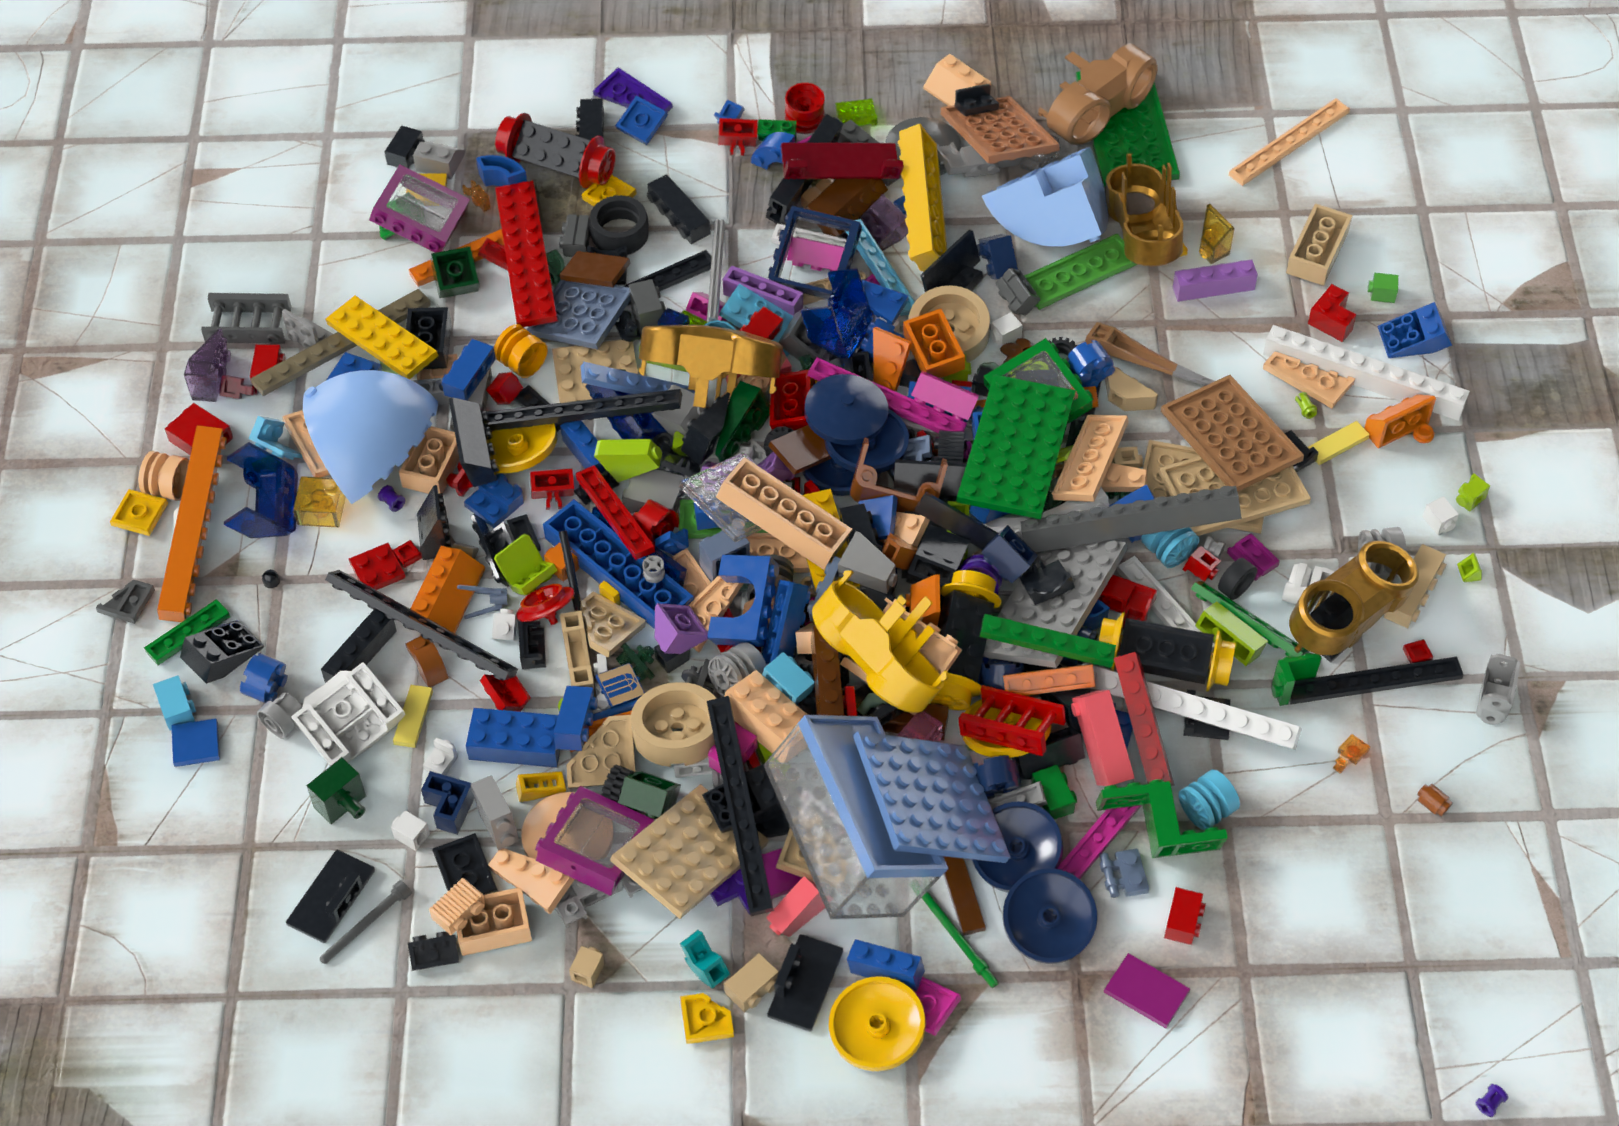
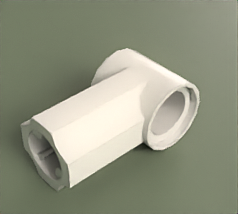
M1294 564L1289 582H1286L1282 601L1297 604L1301 594L1307 588L1312 569L1307 564Z

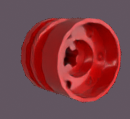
M803 82L791 86L786 92L785 120L797 121V133H814L824 119L825 96L823 91L812 83Z

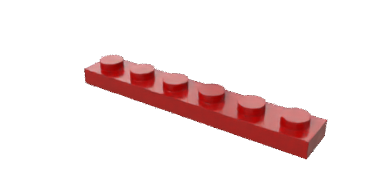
M595 465L577 472V481L635 560L655 552L653 543Z

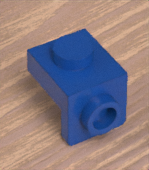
M727 99L720 113L715 112L714 117L718 120V124L719 118L740 119L745 109L743 106Z
M683 528L676 533L668 531L655 539V547L673 556L689 547L688 530Z

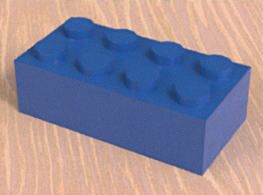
M473 708L466 741L468 759L557 768L561 749H555L553 732L558 715Z

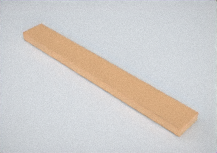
M1335 98L1231 169L1229 176L1240 185H1245L1347 115L1350 108Z

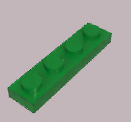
M216 599L145 646V652L159 666L182 650L185 637L217 627L229 619L230 614Z

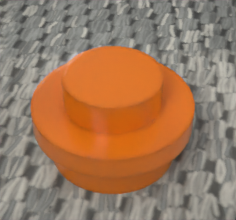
M1425 423L1419 424L1413 431L1414 439L1420 443L1431 442L1434 438L1433 428Z

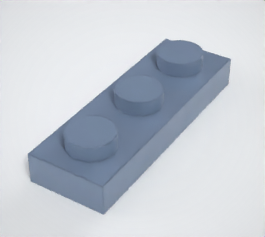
M834 556L832 563L828 562L824 572L826 576L823 582L820 581L817 585L816 598L811 600L808 605L807 612L811 622H814L812 615L814 604L832 582L839 579L838 563L841 559Z

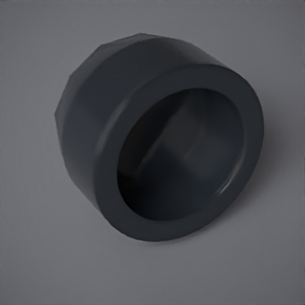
M269 569L263 573L262 581L266 588H275L280 583V577L275 570Z

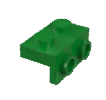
M758 119V141H764L771 133L785 132L795 135L796 142L797 121Z

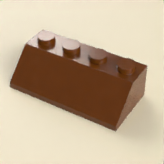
M836 179L805 208L845 219L857 220L888 191V188L882 179ZM817 224L823 234L836 237L844 232V230Z

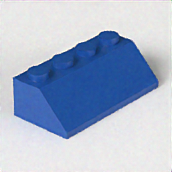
M785 580L778 581L772 615L768 625V638L765 640L762 657L765 660L766 666L782 652L792 658L795 656L794 651L795 647H797L795 632L800 629V625H803L806 614L804 608L805 604H808L811 594L808 591L809 586Z

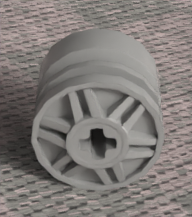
M1399 527L1384 528L1381 535L1376 529L1371 531L1362 530L1359 534L1358 553L1363 545L1371 541H1386L1399 546L1407 552L1405 537ZM1367 563L1376 574H1381L1384 568L1388 573L1392 571L1389 567L1379 563Z
M741 642L730 648L727 652L712 658L708 665V673L714 688L724 697L725 692L755 670L763 674L766 663L761 653L753 645Z

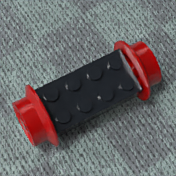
M521 113L516 118L511 116L505 117L496 133L495 148L498 153L518 163L522 161L579 179L581 187L588 189L594 183L601 186L605 185L614 171L616 152L613 148L605 145V140L601 136H595L592 140L555 130L533 123L531 116L527 113Z

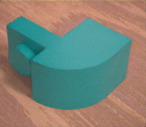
M697 930L680 943L686 955L684 958L695 975L713 989L731 975L722 957L711 950L703 932Z

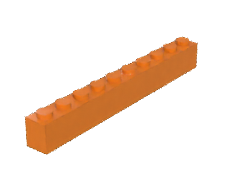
M196 427L157 608L159 620L183 622L186 620L187 615H191L192 603L190 598L195 595L196 591L194 578H198L200 572V565H197L198 559L203 557L204 546L201 545L202 540L207 538L208 528L205 526L206 522H210L211 509L209 507L210 503H214L215 491H213L214 485H218L219 481L217 469L222 466L223 455H220L221 449L225 450L226 437H223L221 428Z

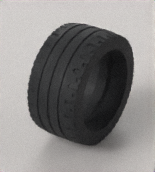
M622 195L610 196L598 202L590 212V234L597 249L610 251L627 245L629 255L645 245L649 234L648 216L645 207L635 198ZM617 219H627L636 224L633 228L624 232H610L602 228L606 223Z

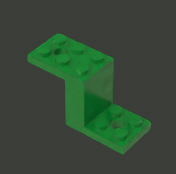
M1162 779L1150 781L1149 784L1143 785L1140 782H1133L1127 784V787L1119 788L1117 785H1109L1104 787V790H1101L1096 800L1097 811L1142 805L1152 858L1220 850L1228 839L1226 829L1219 830V827H1211L1205 829V832L1196 833V830H1188L1180 835L1170 781L1163 782Z

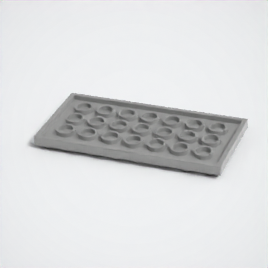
M1109 540L1037 552L1038 556L1034 561L1037 568L1040 567L1038 560H1041L1044 565L1059 560L1065 571L1069 572L1072 576L1075 588L1043 603L1034 605L1019 581L997 617L1077 635L1128 550L1127 543ZM1032 565L1025 571L1023 575L1032 572ZM987 639L983 655L986 658L1057 668L1063 656Z

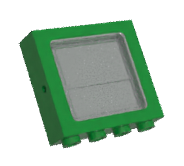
M1047 338L984 375V385L988 390L990 389L994 374L1076 390L1068 423L1091 410L1094 400L1091 392L1082 387L1079 376L1077 374L1073 375L1070 371V365L1065 358L1061 359L1055 344L1050 343Z

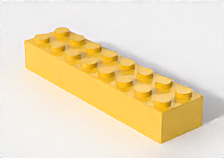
M917 124L899 131L900 140H898V145L901 149L899 158L903 160L904 164L901 176L904 181L902 190L906 201L904 202V208L907 212V218H905L908 227L907 240L910 244L908 255L910 260L917 264L919 270L924 272L947 251L937 144L922 125Z

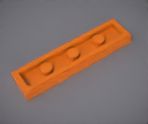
M1093 664L1003 675L1005 691L1025 696L1096 687Z

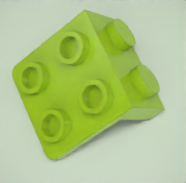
M527 534L520 536L494 557L512 591L524 596L535 591L536 587L541 583L550 580L552 575L558 571L553 563L543 561L533 541Z

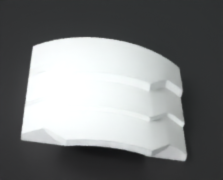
M362 662L352 671H339L328 682L305 697L302 709L292 715L291 718L329 766H331L341 757L350 762L365 752L392 730L405 716V712L365 663Z

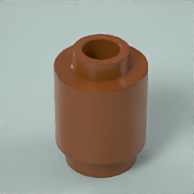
M1425 784L1417 793L1419 796L1418 802L1433 814H1438L1441 817L1453 804L1449 800L1450 797L1434 784L1429 786Z

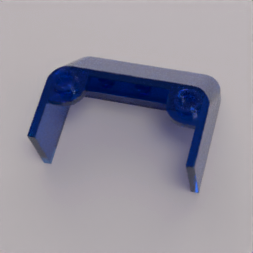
M858 268L829 271L827 274L833 292L827 300L828 306L801 309L808 339L840 359L850 358L867 334L866 330L869 323L873 322L872 312Z
M250 442L246 443L227 456V460L243 468L244 481L256 489L255 511L245 507L225 520L224 525L252 539L288 536L296 530L298 473L290 463Z

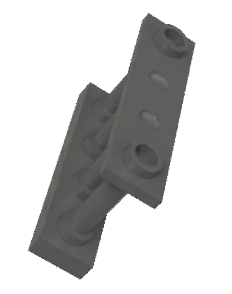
M208 293V303L211 312L214 313L211 327H201L205 343L285 344L283 330L279 328L282 311L286 309L291 312L288 294ZM222 312H234L231 327H219ZM242 312H254L251 327H239ZM262 312L273 313L271 328L259 327Z

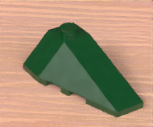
M743 381L739 382L730 396L723 429L715 452L723 466L739 452L740 445L743 442H748L751 439L750 434L754 430L759 431L770 416V404L762 389Z

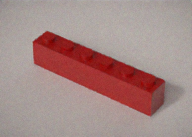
M1136 652L1115 657V665L1147 783L1149 784L1152 780L1162 779L1163 782L1170 781L1171 786H1175L1140 657Z

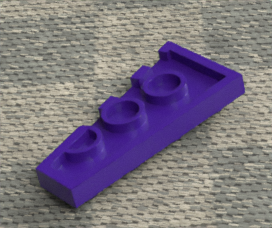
M619 67L593 90L594 96L627 108L636 96L667 113L673 108L672 102Z

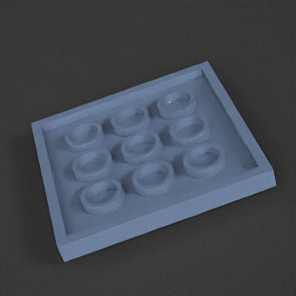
M560 280L553 290L558 321L529 326L527 330L539 338L598 350L630 302L629 288L614 285L612 288Z

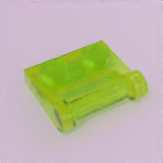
M873 99L835 103L837 119L843 124L851 120L858 126H878Z

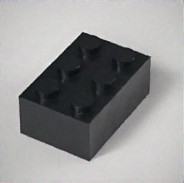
M448 307L408 308L406 330L434 348L438 353V357L423 369L447 368L452 328Z

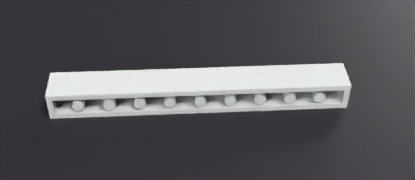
M1275 325L1272 326L1264 347L1263 355L1270 357L1276 351L1299 359L1300 363L1306 365L1314 364L1319 366L1318 369L1330 372V370L1338 372V376L1348 378V376L1355 378L1354 386L1398 401L1408 397L1411 398L1417 394L1435 396L1436 401L1432 412L1457 421L1460 420L1470 392L1469 390Z
M1093 666L1096 687H1090L1089 689L1096 691L1110 690L1112 696L1125 699L1118 673ZM1146 681L1153 708L1293 750L1297 748L1302 728Z

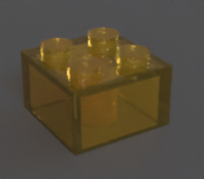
M301 476L293 509L297 525L340 527L346 496L333 478Z

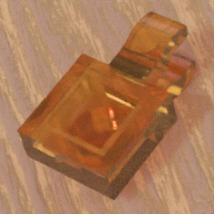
M471 180L470 188H467L464 184L462 185L463 193L467 196H472V201L476 207L479 206L483 212L491 209L489 196L479 184L477 185L474 180Z
M1351 734L1338 748L1337 753L1340 756L1335 760L1336 765L1333 769L1338 773H1342L1349 762L1356 765L1369 752L1370 746Z

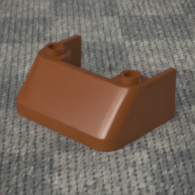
M864 438L850 488V495L854 501L859 502L894 495L898 498L896 512L905 513V511L915 512V507L925 492L939 498L948 467L947 459L942 458L936 483H923L919 487L917 495L876 484V470L872 466L864 464L869 446V438Z

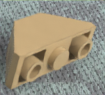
M1114 367V373L1105 378L1108 401L1123 411L1153 410L1157 404L1158 394L1151 388H1147L1138 382L1135 378L1128 376L1119 368Z

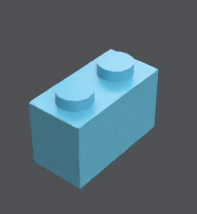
M784 652L764 668L762 674L796 705L812 692L815 684L813 677L808 672L803 671L797 665V662Z
M179 675L153 684L169 731L172 730L171 725L195 722L192 714L196 712L192 699L187 700L186 696L190 695L186 682L181 683Z

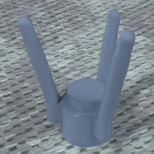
M457 586L458 589L475 591L474 593L488 594L490 595V604H494L492 607L465 615V619L502 609V605H508L507 588Z

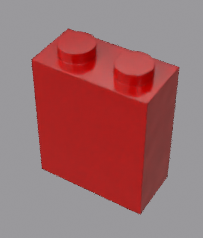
M195 403L184 409L165 428L169 442L191 455L197 426L221 428L223 437H226V445L233 439L228 424Z

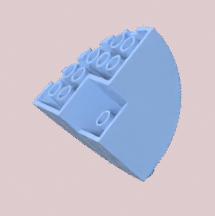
M1091 147L1070 154L1060 161H1053L1043 168L1040 167L1030 171L1021 178L1017 177L997 187V190H991L982 195L991 214L1005 229L1023 240L1042 246H1068L1086 240L1093 242L1101 238L1100 235L1106 231L1108 226L1105 192Z
M376 370L354 371L335 376L316 387H310L303 396V414L312 442L331 477L351 504L372 491V485L380 478L384 480L388 478L394 466L399 467L409 457L408 452L411 450V447H417L425 437L424 433L432 425L430 418L436 415L438 409V401L416 382L394 373Z

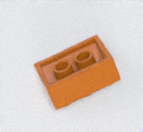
M1417 394L1411 398H1405L1394 406H1388L1378 414L1370 415L1366 419L1364 427L1370 434L1369 439L1377 448H1380L1413 432L1419 424H1429L1436 398L1432 395Z

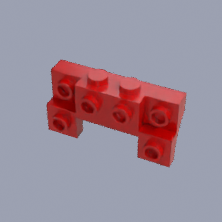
M1112 575L1098 599L1107 605L1110 610L1121 614L1125 613L1124 629L1126 618L1147 621L1148 613L1156 600L1157 590Z

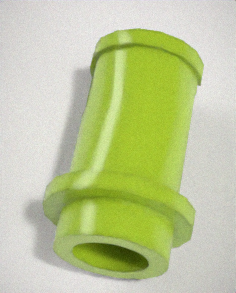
M1306 392L1299 393L1298 395L1301 400L1296 396L1295 401L1302 410V416L1307 419L1315 417L1317 414L1316 405L1312 404Z

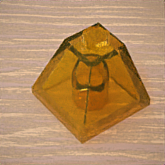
M1208 204L1206 207L1199 253L1202 258L1213 264L1230 255L1235 228L1211 204Z

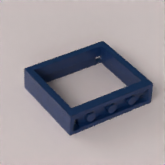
M791 206L790 212L785 216V229L781 230L779 235V248H776L774 251L773 260L775 261L773 267L769 268V280L804 294L840 302L862 232L861 223ZM798 220L849 232L831 290L780 278Z

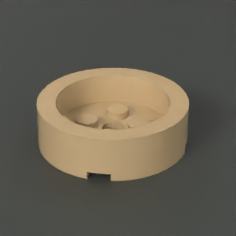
M959 286L936 287L922 294L911 307L909 319L941 308L950 327H954L955 331L953 333L964 355H966L967 363L976 359L986 348L990 335V316L984 301L974 292Z
M685 682L659 685L644 693L636 701L631 712L633 740L638 752L647 760L667 767H671V764L685 763V766L706 759L709 750L715 745L706 701L716 699V697L699 685ZM678 728H679V729H682V728H683L682 731H673V730H672V729H678Z

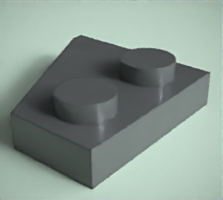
M132 580L122 590L112 594V599L104 605L98 604L96 610L98 613L135 624L154 593V586L138 580Z

